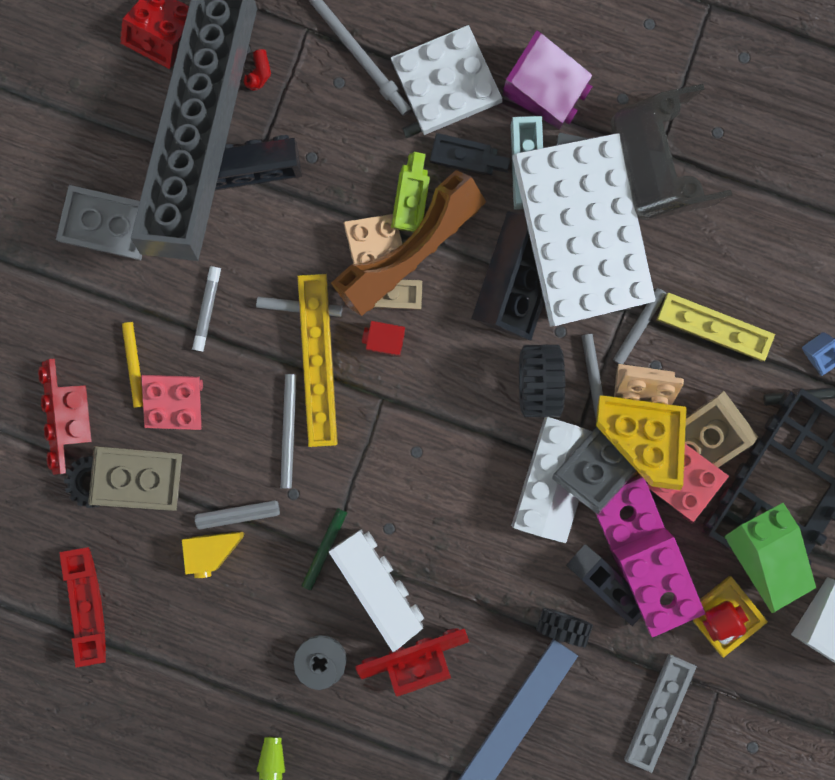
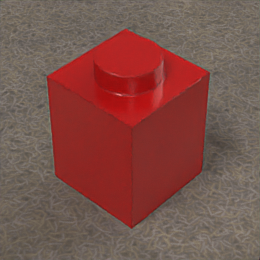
M371 321L370 327L364 328L362 343L367 344V351L400 357L405 327Z

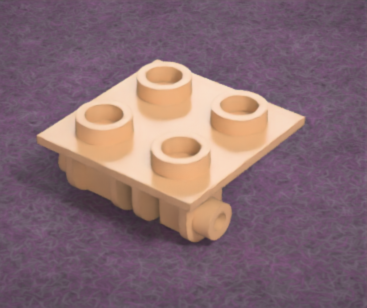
M393 214L343 222L354 264L379 259L402 245L399 230L391 228Z

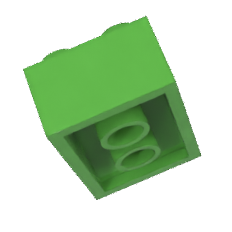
M784 503L742 524L724 536L771 613L776 612L816 588L800 528Z

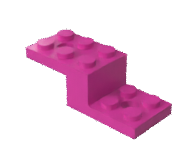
M641 475L631 478L600 514H596L617 567L621 575L628 582L648 632L653 638L705 615V611L677 542L663 525L646 480ZM624 506H632L634 509L633 515L629 519H621L620 510ZM666 592H672L674 594L673 601L668 605L660 604L661 596Z

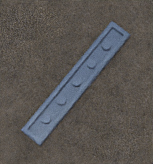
M555 639L551 641L458 780H495L577 659L578 655Z

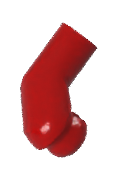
M265 49L253 52L256 68L244 77V85L253 91L261 89L271 76Z

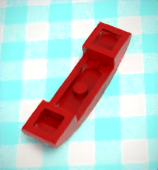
M90 548L59 552L63 581H67L75 637L72 638L75 667L105 663L106 643L103 609Z

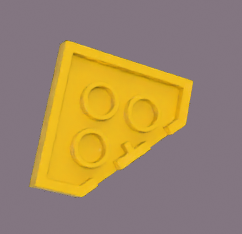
M600 395L596 421L598 429L650 486L681 490L684 479L686 407Z

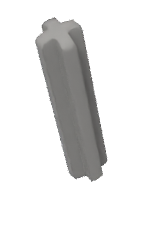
M269 501L195 515V524L197 529H205L274 517L280 514L278 501Z

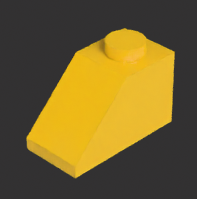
M243 531L182 539L185 574L194 573V578L212 576L211 571L219 569L243 539Z

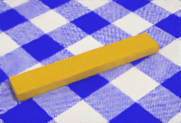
M327 274L298 276L308 447L338 445Z

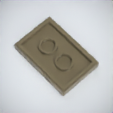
M94 446L88 504L177 511L182 454Z

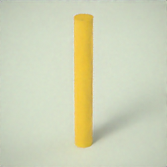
M133 322L122 323L134 408L143 407L142 380Z

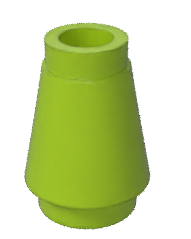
M264 737L257 767L259 779L282 780V773H285L281 744L282 738Z

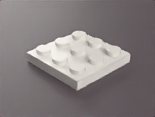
M469 25L391 57L394 69L424 135L502 103L501 94Z

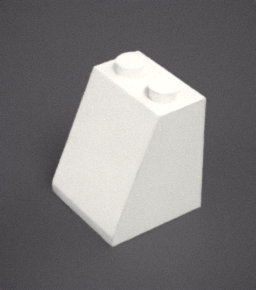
M827 577L791 635L834 663L835 579Z

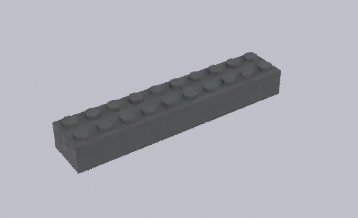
M191 0L131 234V240L140 255L199 261L257 12L255 0Z

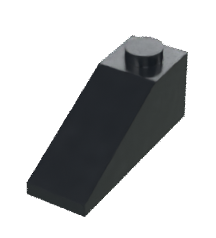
M586 544L566 564L573 573L631 626L642 617L629 584Z

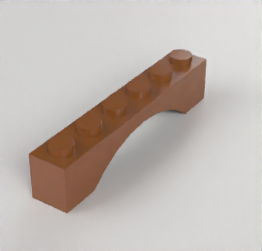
M455 170L435 188L432 202L424 219L405 243L379 259L366 263L351 264L331 282L350 309L361 316L373 309L383 296L391 292L406 275L413 272L418 264L428 255L434 253L441 243L449 236L455 234L465 221L478 212L486 203V200L473 178Z

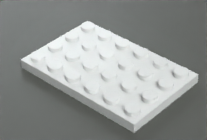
M620 134L512 155L550 327L655 302Z

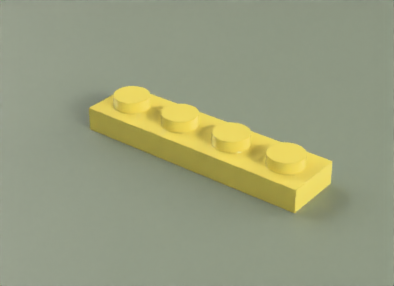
M671 293L666 294L657 317V321L762 362L766 360L775 336L771 332Z

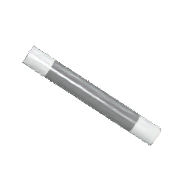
M213 266L209 268L192 347L193 350L204 351L221 268Z

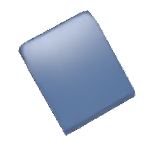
M821 333L802 347L803 352L821 376L835 367V338L827 333Z

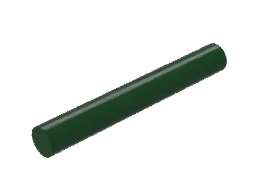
M337 508L301 585L302 587L312 591L348 512Z

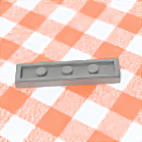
M668 653L624 758L626 762L651 773L653 772L696 670V665Z

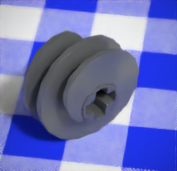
M316 635L310 637L300 645L295 654V674L300 682L308 688L315 690L329 688L339 681L345 671L347 662L345 650L336 639L330 636ZM317 656L319 659L325 657L327 659L325 662L326 667L322 665L316 667L314 665L315 657Z

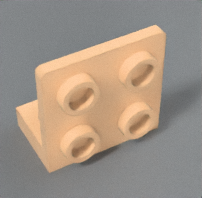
M618 364L614 397L672 405L683 387L684 379L676 378L675 372Z

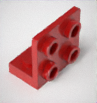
M139 0L122 19L120 43L171 69L176 61L178 42L182 37L189 6L178 0Z

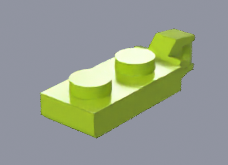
M410 153L407 165H402L391 228L414 233L423 220L430 179L427 176L428 170L423 169L425 154Z

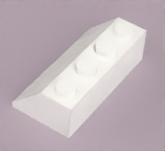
M544 417L511 526L513 528L559 542H567L579 499L554 481L552 477L592 431L550 417Z
M362 529L332 547L329 553L392 652H394L423 629L421 621L424 619V616L416 604L410 606L405 598L409 595L408 591L400 580L395 582L390 572L393 571V568L385 556L380 558L374 550L378 545L368 531L364 534Z

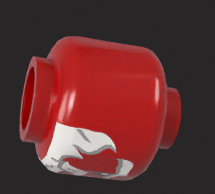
M724 601L706 611V619L702 622L713 642L718 640L721 644L725 645L746 634L744 623L749 621L741 605L735 607L732 602Z

